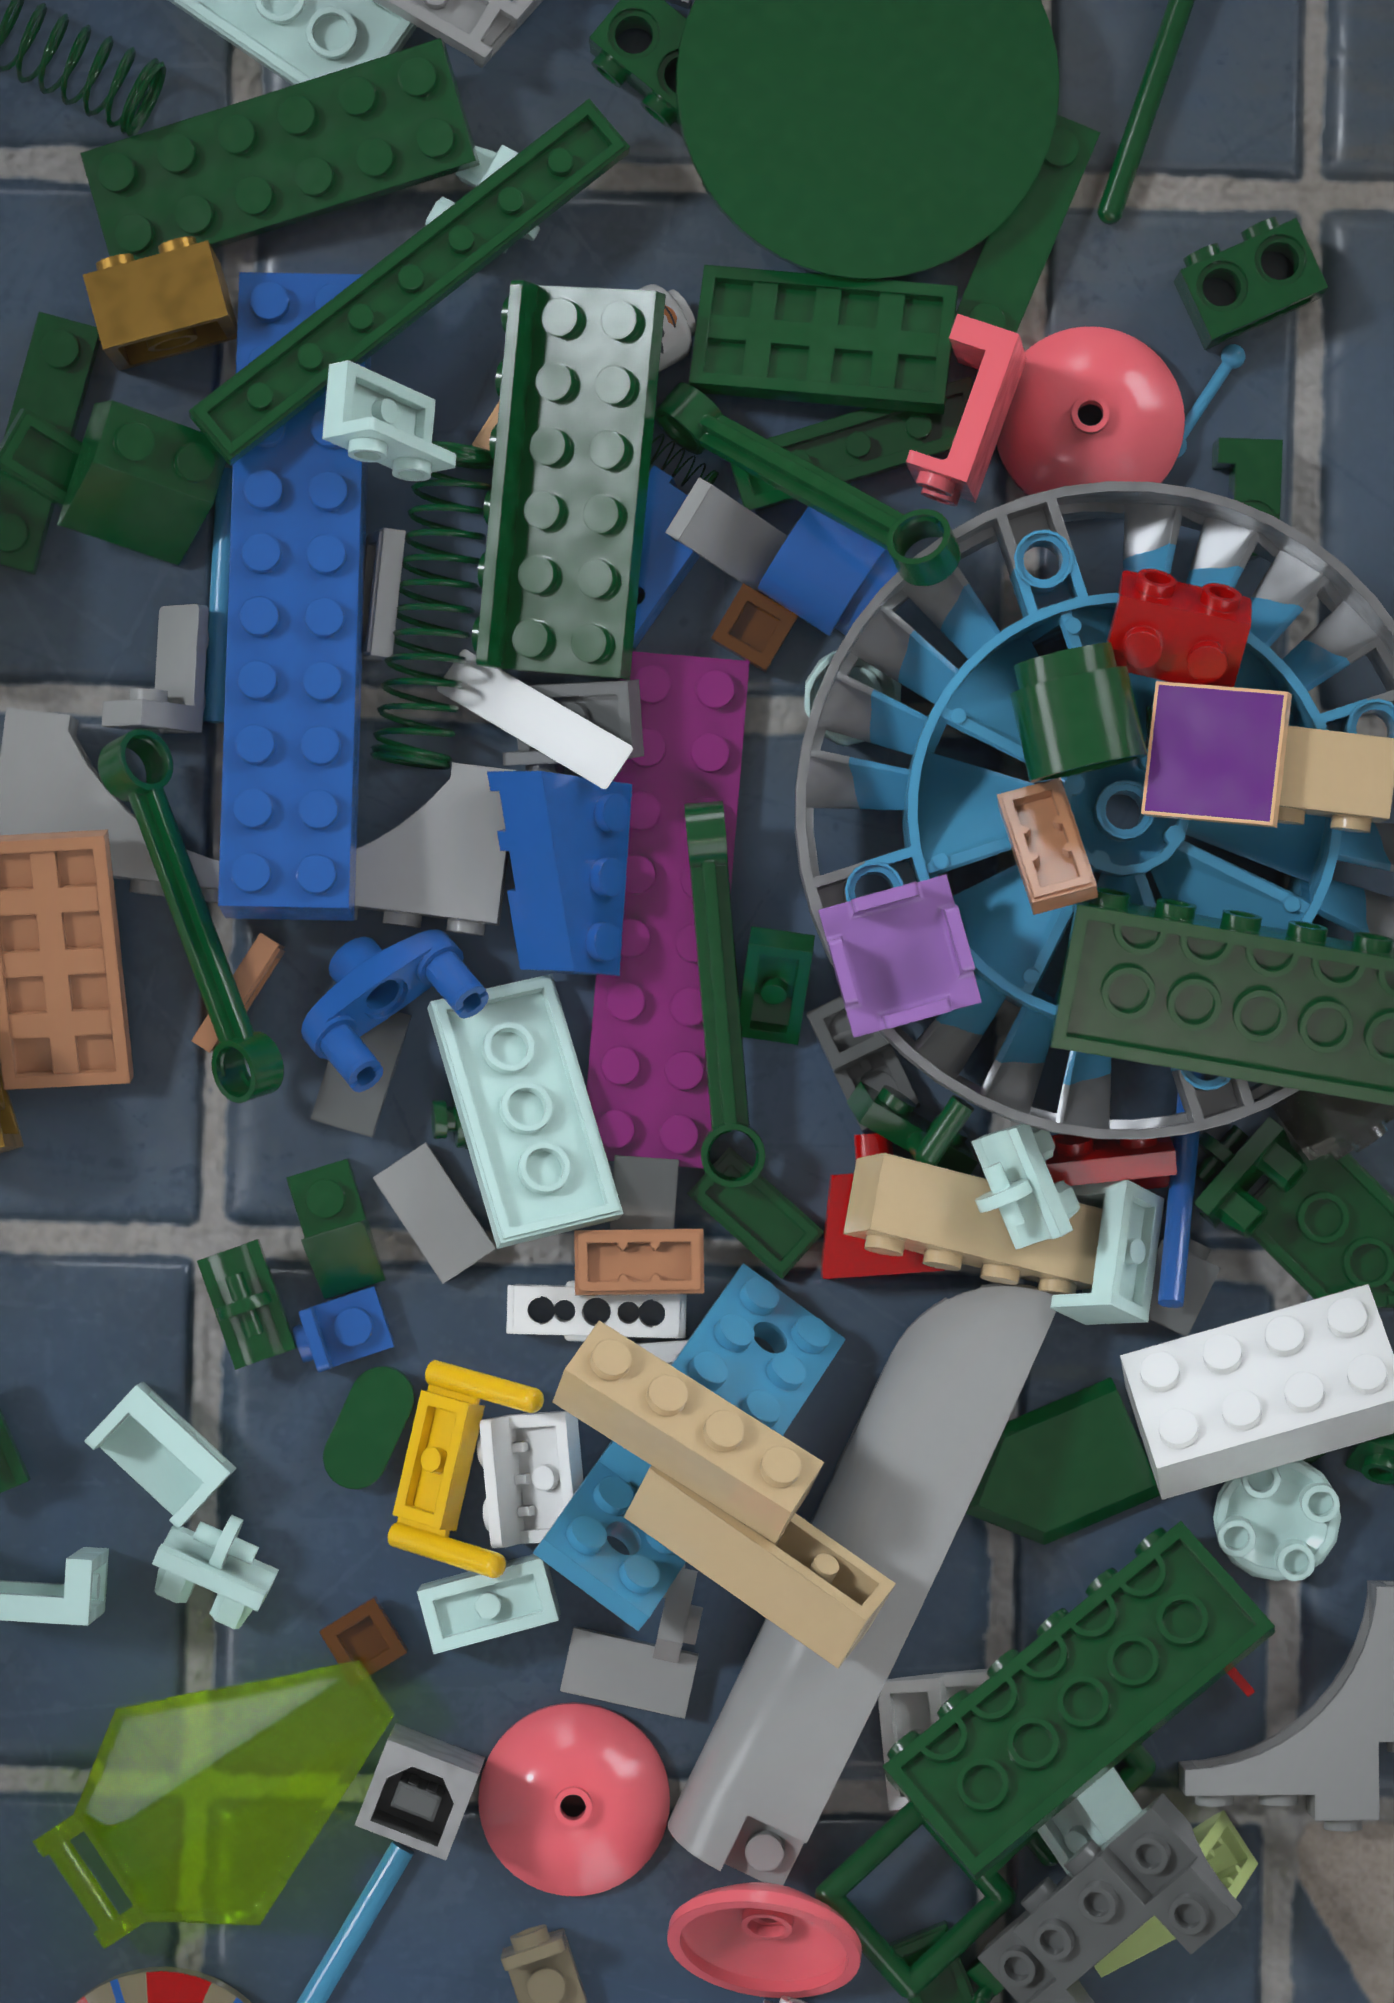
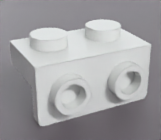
M567 1411L509 1414L480 1421L477 1456L484 1469L486 1499L483 1504V1521L490 1533L491 1547L506 1548L518 1544L540 1543L583 1482L578 1418Z

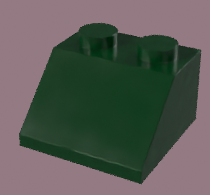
M113 400L95 403L57 525L179 566L214 503L227 461L201 431Z

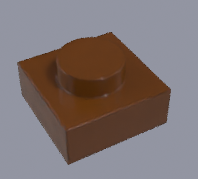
M743 583L712 635L711 641L739 658L749 661L751 665L766 673L798 616Z
M376 1596L319 1631L351 1686L356 1685L408 1652V1648Z

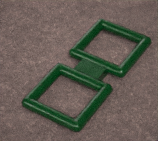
M1140 1744L1122 1759L1125 1766L1117 1773L1130 1793L1133 1794L1155 1773L1156 1762L1144 1746ZM908 1802L818 1885L815 1891V1899L833 1908L849 1923L860 1939L864 1956L900 1996L911 1999L923 1991L1014 1905L1016 1894L1012 1887L998 1873V1870L1026 1845L1045 1866H1055L1059 1862L1039 1832L1036 1831L975 1881L912 1804ZM923 1825L985 1897L909 1967L846 1895Z

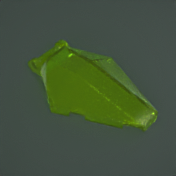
M360 1660L118 1706L115 1709L74 1813L39 1835L32 1842L42 1857L50 1856L96 1925L97 1929L93 1934L103 1949L109 1947L144 1922L260 1925L365 1763L370 1752L394 1717L395 1712ZM83 1831L133 1904L118 1913L70 1841Z

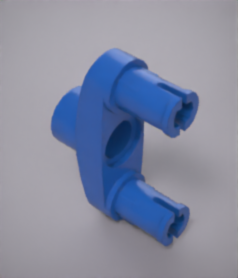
M438 929L426 930L397 942L384 950L372 938L359 937L345 943L332 957L329 965V974L336 984L307 1013L302 1024V1038L319 1058L330 1061L355 1092H362L373 1087L383 1075V1067L361 1040L360 1036L401 1010L432 986L435 987L457 1015L463 1019L478 1014L487 1004L489 995L484 986L463 963L462 950L445 931Z

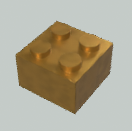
M192 236L176 238L159 245L160 254L134 260L133 254L130 253L110 256L96 263L97 271L83 274L102 348L119 371L237 339V321L222 266L208 240L197 243L196 238Z

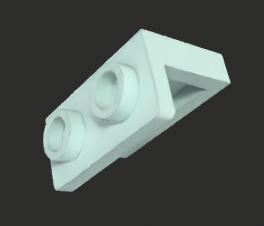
M349 360L329 364L322 439L347 449L348 456L352 459L362 462H377L392 469L394 477L406 481H425L431 478L432 472L452 469L456 465L455 453L432 443L435 399Z

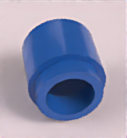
M808 506L771 562L757 589L829 637L835 629L847 635L852 624L898 570L888 550Z

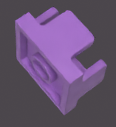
M947 874L858 897L845 903L818 910L853 1038L982 1002L973 971L975 970V965L958 905L955 906Z

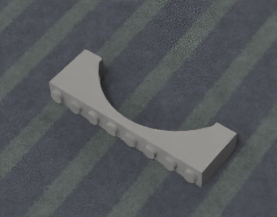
M6 707L0 753V835L108 829L113 878L131 880L129 892L165 896L135 815L120 799L107 790L99 773L92 765L77 738L79 721L66 714ZM452 762L450 779L423 807L396 828L371 843L357 848L354 920L358 919L359 909L384 912L383 923L396 926L421 928L422 916L447 919L446 931L484 936L485 924L500 926L509 851H500L497 831L505 829L500 793L499 791H490L487 771L516 770ZM187 850L205 901L218 903L219 861Z

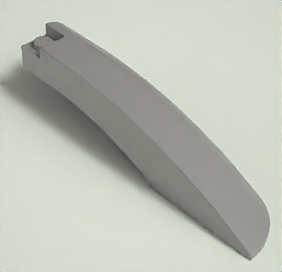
M995 1283L981 1285L978 1289L961 1293L949 1299L945 1297L923 1312L899 1338L839 1458L835 1471L810 1523L892 1580L896 1585L868 1632L839 1669L770 1620L765 1619L668 1820V1829L674 1839L689 1853L719 1871L726 1864L764 1883L784 1885L803 1844H807L854 1749L963 1520L1055 1316L1056 1311L1050 1307L1052 1295L1056 1294L1039 1291L1038 1287L1023 1284L1007 1285Z

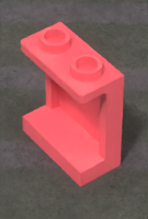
M960 314L956 316L949 340L958 363L978 369L979 371L948 457L944 460L910 450L905 462L916 484L922 487L921 494L923 496L954 507L958 505L960 498L976 503L1027 360L1018 333Z

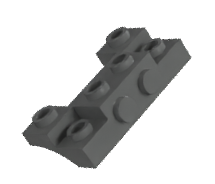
M1162 1793L1102 1846L1099 1847L1093 1839L1084 1844L1064 1864V1867L1070 1873L1060 1882L1055 1884L1049 1876L1041 1881L1021 1901L1020 1904L1026 1911L995 1936L977 1958L1018 2003H1095L1080 1983L1079 1978L1154 1915L1180 1944L1192 1954L1236 1918L1243 1907L1224 1886L1208 1863L1196 1840L1191 1823Z

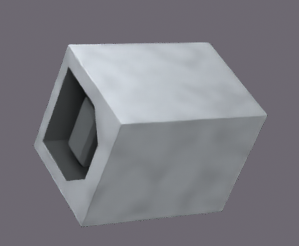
M396 1723L385 1744L355 1826L447 1860L485 1757Z

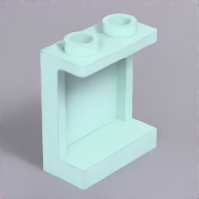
M83 1547L66 1558L64 1584L0 1580V1620L90 1625L105 1613L109 1548Z

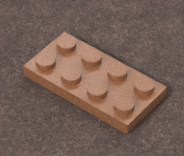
M108 829L0 835V1063L3 1090L131 1083L134 1077Z

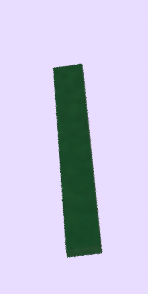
M589 98L188 411L189 417L231 466L327 391L329 364L346 360L358 365L363 363L629 154L630 146Z

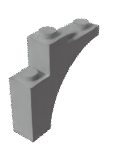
M1367 1580L1364 1614L1351 1651L1331 1685L1298 1719L1275 1735L1251 1747L1203 1760L1178 1761L1179 1788L1185 1796H1195V1805L1224 1807L1234 1805V1796L1259 1795V1804L1293 1806L1298 1804V1795H1306L1308 1814L1315 1821H1324V1829L1329 1831L1362 1830V1820H1380L1379 1742H1387V1751L1394 1752V1580Z

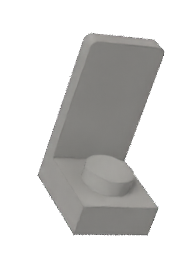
M186 604L162 606L160 608L155 689H129V700L103 701L101 727L125 730L147 729L157 734L202 732L203 712L206 705L204 692L206 650L209 644V609L206 605Z

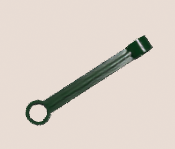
M678 383L655 409V421L665 434L680 447L696 455H700L706 449L888 550L900 576L906 582L915 586L935 585L948 578L957 568L961 556L960 547L949 522L941 513L930 509L914 510L905 515L727 418L705 394L687 383ZM929 537L943 538L938 548L929 555L914 559L905 557L909 548L916 542Z
M134 729L103 747L98 758L100 778L112 795L131 803L219 1044L213 1051L211 1061L212 1073L217 1087L227 1099L235 1103H243L277 1091L282 1084L284 1077L283 1059L277 1045L268 1035L259 1031H253L163 787L168 784L173 774L171 752L164 740L156 733L147 729ZM126 748L135 752L143 762L146 771L145 783L137 779L128 768L125 758ZM245 1059L249 1065L251 1076L247 1071Z
M723 801L684 804L711 1118V1130L705 1136L701 1146V1162L704 1171L715 1183L724 1187L738 1188L751 1183L761 1173L765 1163V1149L761 1137L750 1126L724 807ZM731 1130L740 1131L749 1136L758 1152L756 1153V1161L751 1171L739 1178L721 1174L713 1167L710 1160V1149L713 1142L720 1135L731 1132Z

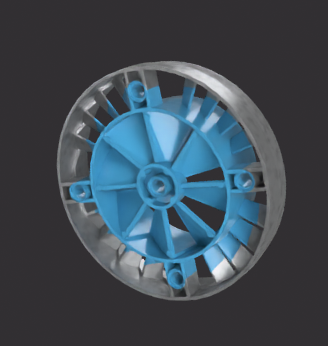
M1105 481L1064 486L1021 497L986 511L953 529L952 531L961 551L960 560L982 547L998 541L1023 618L1000 631L958 566L948 578L931 586L912 585L906 582L897 572L878 591L855 620L833 656L813 702L801 745L795 786V838L799 872L811 918L831 964L833 965L818 910L855 899V886L862 877L866 875L881 876L888 882L891 888L938 877V874L1012 849L998 808L997 794L1034 785V783L941 756L934 752L946 725H949L1025 763L1010 698L1012 692L1019 690L1014 665L1039 657L1035 650L1036 647L1060 639H1065L1068 649L1107 643L1119 593L1088 596L1064 522L1094 518H1124L1123 571L1128 570L1137 573L1142 569H1156L1170 574L1180 526L1201 531L1186 581L1187 584L1200 587L1209 583H1219L1235 588L1253 552L1272 563L1250 598L1252 600L1251 628L1234 687L1286 691L1292 694L1288 726L1357 734L1356 725L1358 719L1363 714H1372L1378 716L1385 723L1388 734L1387 738H1394V620L1377 597L1346 565L1310 537L1276 517L1237 500L1195 488L1155 482ZM940 537L913 557V559L932 553L941 544L943 538ZM1035 547L1049 549L1058 560L1059 569L1057 574L1049 579L1033 577L1024 566L1023 558L1026 551ZM1317 596L1332 613L1281 659L1270 646ZM908 598L922 610L968 659L960 669L956 668L895 613ZM1366 654L1387 692L1320 713L1308 691ZM860 658L935 704L929 716L849 677L857 660ZM1129 673L1142 733L1146 742V707L1151 706L1153 711L1156 681H1164ZM826 730L910 754L912 757L909 767L906 769L821 751ZM1147 756L1112 767L1061 778L1092 872L1100 873L1097 887L1129 893L1131 895L1130 903L1156 908V903L1145 874L1151 871L1162 898L1194 904L1197 906L1196 915L1221 919L1223 910H1239L1261 916V926L1287 930L1289 921L1312 923L1317 914L1353 933H1373L1394 940L1393 897L1332 880L1337 860L1394 872V823H1371L1370 833H1358L1331 829V817L1305 814L1304 825L1277 823V828L1145 816L1141 814ZM1123 794L1130 796L1136 801L1140 816L1135 827L1123 830L1116 828L1109 822L1105 808L1111 796ZM814 808L902 810L904 849L820 876L814 837ZM1185 835L1291 875L1287 889L1184 841ZM1017 864L953 896L955 906L958 905L975 965V970L973 971L982 1002L938 1015L916 1041L899 1026L878 1031L904 1058L933 1081L971 1104L1013 1122L1030 1125L1031 1127L1053 1133L1093 1139H1151L1190 1134L1229 1124L1269 1108L1299 1091L1298 1089L1258 1083L1250 1088L1246 1080L1216 1075L1209 1080H1202L1193 1075L1191 1071L1171 1068L1185 1112L1134 1120H1110L1111 1057L1070 1051L1057 1113L1033 1108V1100L1050 1046L1060 990L1059 985L1056 996L1053 999L1038 987L1074 912L1073 905L1033 915ZM1004 1000H1007L1021 1009L982 1086H979L959 1074Z

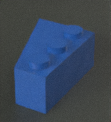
M487 771L490 791H499L505 829L497 831L500 851H509L515 883V888L507 890L520 970L560 974L620 976L632 784L612 781L607 789H602L580 776L545 771Z

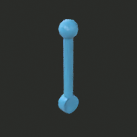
M1229 344L1223 348L1221 352L1222 363L1185 417L1183 441L1177 458L1186 452V438L1231 370L1239 368L1244 364L1246 354L1240 345Z

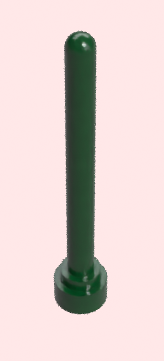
M1168 0L1098 206V217L1105 224H1115L1122 217L1195 0Z

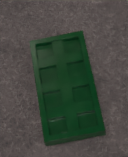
M704 265L689 385L705 394L944 414L952 352L949 336L956 317L958 286L881 279H850L822 274Z

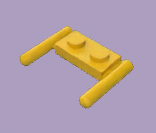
M433 1360L428 1364L425 1371V1380L429 1385L427 1391L421 1390L392 1514L397 1516L398 1519L389 1529L388 1543L392 1547L490 1578H498L504 1573L506 1568V1560L502 1554L449 1538L450 1531L457 1530L480 1430V1421L484 1413L485 1406L479 1404L480 1399L524 1412L536 1413L543 1406L544 1396L541 1390L535 1387Z

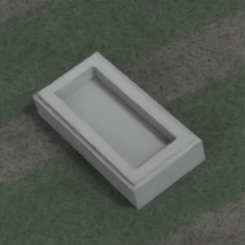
M701 478L697 479L665 532L740 583H744L756 591H759L757 589L759 583L788 537L714 485Z
M382 528L366 536L362 660L380 662L393 654L395 638L393 632L396 628V607H398L405 530Z
M427 1142L373 1177L377 1186L442 1284L497 1249Z
M574 1626L560 1691L685 1719L699 1653L681 1650L678 1663L653 1658L656 1645L654 1643Z

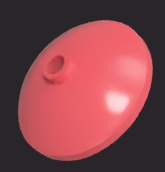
M1085 326L1070 328L1049 335L1025 351L1027 360L996 445L1006 471L1026 495L1080 484L1105 481L1162 483L1167 478L1176 462L1183 441L1185 428L1184 405L1181 392L1173 374L1165 362L1150 347L1135 337L1121 331ZM1088 404L1097 406L1103 415L1102 420L1093 426L1083 424L1078 417V411Z
M579 1702L560 1703L538 1709L526 1715L512 1725L498 1740L482 1772L478 1796L479 1815L485 1837L500 1862L514 1876L526 1884L547 1893L561 1896H587L610 1890L624 1883L641 1870L658 1848L667 1826L670 1809V1787L667 1772L658 1750L635 1723L625 1716L599 1705ZM568 1795H578L584 1800L586 1808L581 1815L571 1817L563 1812L561 1801Z
M763 1882L740 1883L711 1889L698 1894L681 1905L673 1913L669 1921L667 1935L668 1947L674 1958L695 1976L727 1990L768 1998H781V1996L803 1998L836 1990L851 1981L857 1974L862 1954V1946L857 1933L833 1908L794 1888Z

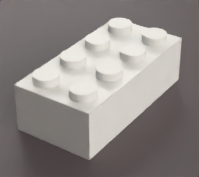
M1369 1284L1120 1355L1126 1391L1162 1500L1394 1433V1354Z

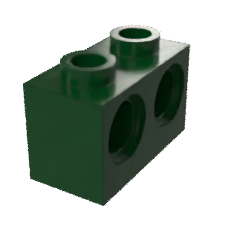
M620 0L589 37L590 53L596 57L591 64L606 80L616 87L621 88L627 82L645 98L641 101V106L659 123L668 128L674 122L679 125L675 92L667 86L665 81L668 75L676 70L679 43L686 18L664 0ZM631 28L644 30L652 39L650 46L638 54H630L623 51L616 41L622 32Z
M1276 217L1265 219L1241 232L1244 241L1221 251L1218 243H1214L1189 254L1183 259L1186 268L1179 271L1174 284L1204 350H1208L1320 299L1325 293L1328 285L1297 218L1279 225ZM1268 252L1284 254L1291 262L1292 276L1284 280H1276L1269 277L1262 269L1261 256ZM1210 278L1226 280L1234 289L1235 301L1227 306H1217L1210 303L1203 293V282Z

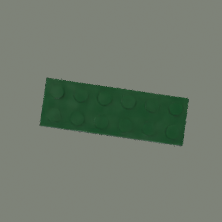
M441 38L80 153L109 256L130 253L133 254L134 260L160 254L158 246L162 243L188 236L195 237L197 243L208 240L212 249L480 165L446 44Z

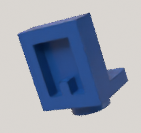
M376 1285L298 1311L302 1324L292 1327L302 1361L307 1363L314 1360L318 1373L396 1346Z

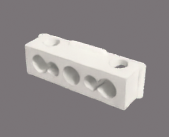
M575 1280L568 1281L566 1285L515 1284L507 1286L506 1333L564 1335L567 1341L584 1342L596 1325L589 1322L584 1316V1304L591 1298H601L609 1304L611 1310L610 1317L604 1324L627 1338H686L687 1294L575 1296ZM543 1296L551 1300L554 1306L561 1300H568L573 1303L576 1312L575 1316L570 1320H562L555 1313L551 1320L540 1323L530 1317L528 1306L532 1300ZM650 1299L659 1302L665 1309L664 1320L659 1325L654 1326L644 1323L640 1316L632 1322L624 1321L618 1313L619 1306L624 1302H633L639 1308L643 1302Z

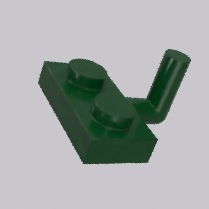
M860 1081L847 1101L860 1124L909 1151L915 1161L969 1175L978 1164V1161L965 1143L968 1135L962 1130L974 1108L955 1095H952L940 1115H936L932 1122L913 1112L916 1108L915 1103L901 1092L887 1085H884L881 1091L878 1092Z

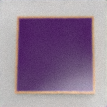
M1156 681L1141 814L1151 817L1277 828L1292 694L1286 691Z

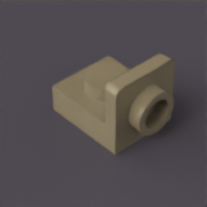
M544 1924L522 1930L510 1937L512 1945L503 1948L501 1961L504 1970L509 1973L518 2003H588L564 1928L549 1933L547 1926Z

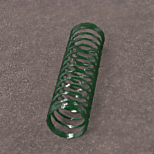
M11 0L0 24V48L15 25L22 10L24 0ZM45 2L39 4L26 26L18 54L6 66L2 67L0 65V72L10 70L16 65V75L21 83L30 82L38 76L39 88L43 94L52 93L61 86V99L66 106L78 102L83 97V109L88 117L99 114L105 109L106 122L110 128L120 125L121 132L123 134L127 133L128 137L137 134L149 118L161 93L166 77L164 62H159L158 58H154L143 68L128 95L121 117L113 122L111 120L113 99L130 71L136 55L135 48L131 47L126 51L116 70L108 96L96 109L91 111L88 104L90 90L110 55L114 43L112 35L104 39L93 60L85 86L75 97L68 100L66 97L68 77L76 67L91 35V27L86 25L81 29L69 53L63 75L54 85L46 89L44 87L45 68L65 35L69 17L66 13L58 19L48 38L40 65L32 74L24 78L21 70L23 56L36 38L47 12ZM146 91H147V94H146V96H145V98H144V100H143V102H142V104H141V106H140L138 112H137L136 115H135L136 109H137V107H138L140 101L142 100V98L144 97V95H145V93H146Z
M432 441L433 444L456 454L455 466L492 469L494 466L489 450L459 443ZM432 472L431 476L437 479L419 481L412 485L411 488L414 494L435 504L414 506L407 512L412 520L433 529L412 530L405 534V541L409 545L431 554L407 555L403 558L402 567L409 572L429 579L403 580L400 582L399 590L403 595L423 603L403 604L396 607L398 619L421 628L397 629L393 634L395 636L436 635L468 639L471 637L469 632L426 623L398 612L404 610H438L468 614L475 612L471 607L435 600L403 588V586L439 585L477 589L479 587L477 583L437 575L406 563L415 560H439L478 565L480 558L463 556L418 543L410 537L439 535L478 540L487 538L483 533L444 526L414 514V512L439 510L484 515L483 508L461 505L436 498L417 488L424 486H459L488 491L492 488L491 484L467 481L442 473ZM395 637V644L419 653L392 654L384 659L385 663L396 671L417 678L388 679L380 685L387 693L415 703L383 704L377 708V711L388 720L413 728H383L373 733L375 739L386 745L376 744L371 746L373 751L370 755L373 759L394 764L448 770L451 768L449 763L452 761L449 755L409 746L387 739L381 735L411 734L454 737L456 735L454 731L411 721L384 710L412 709L457 713L460 710L458 706L403 693L388 685L413 684L461 688L464 686L463 683L412 670L395 664L392 661L434 660L465 663L468 660L463 656L424 648Z

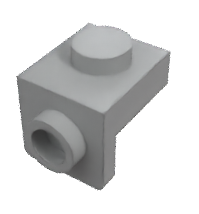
M685 1564L663 1596L666 1599L653 1654L655 1659L678 1663L682 1643L695 1645L703 1607L691 1605L698 1571L685 1569Z

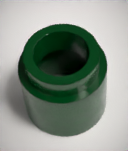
M1098 643L1062 650L1014 665L1019 690L1012 692L1010 698L1030 783L1096 771L1148 755L1127 666L1117 667L1112 643Z

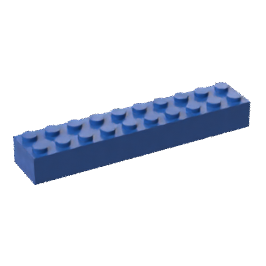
M239 272L236 373L363 274ZM371 356L361 363L360 366L371 370ZM327 391L233 464L218 907L225 918L354 921L368 462L352 459L348 456L347 449L322 439Z

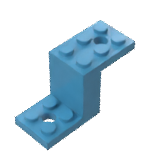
M743 1263L670 1365L783 1436L846 1339ZM754 1336L768 1342L775 1353L762 1349L755 1341ZM611 1440L538 1544L533 1554L635 1630L639 1631L650 1618L686 1561L624 1518L645 1475L652 1465ZM607 1536L615 1537L623 1542L630 1555L616 1551L609 1544Z

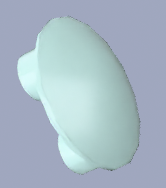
M1304 1460L1226 1481L1218 1492L1213 1514L1217 1541L1230 1561L1253 1577L1274 1581L1285 1579L1290 1581L1304 1580L1312 1574L1316 1566L1325 1560L1337 1542L1341 1522L1339 1497L1324 1474Z

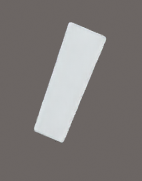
M464 649L460 652L458 656H463L468 661L465 663L454 662L444 678L461 681L464 686L461 688L438 686V692L600 788L607 789L633 751V747L501 669L478 666L476 664V655Z

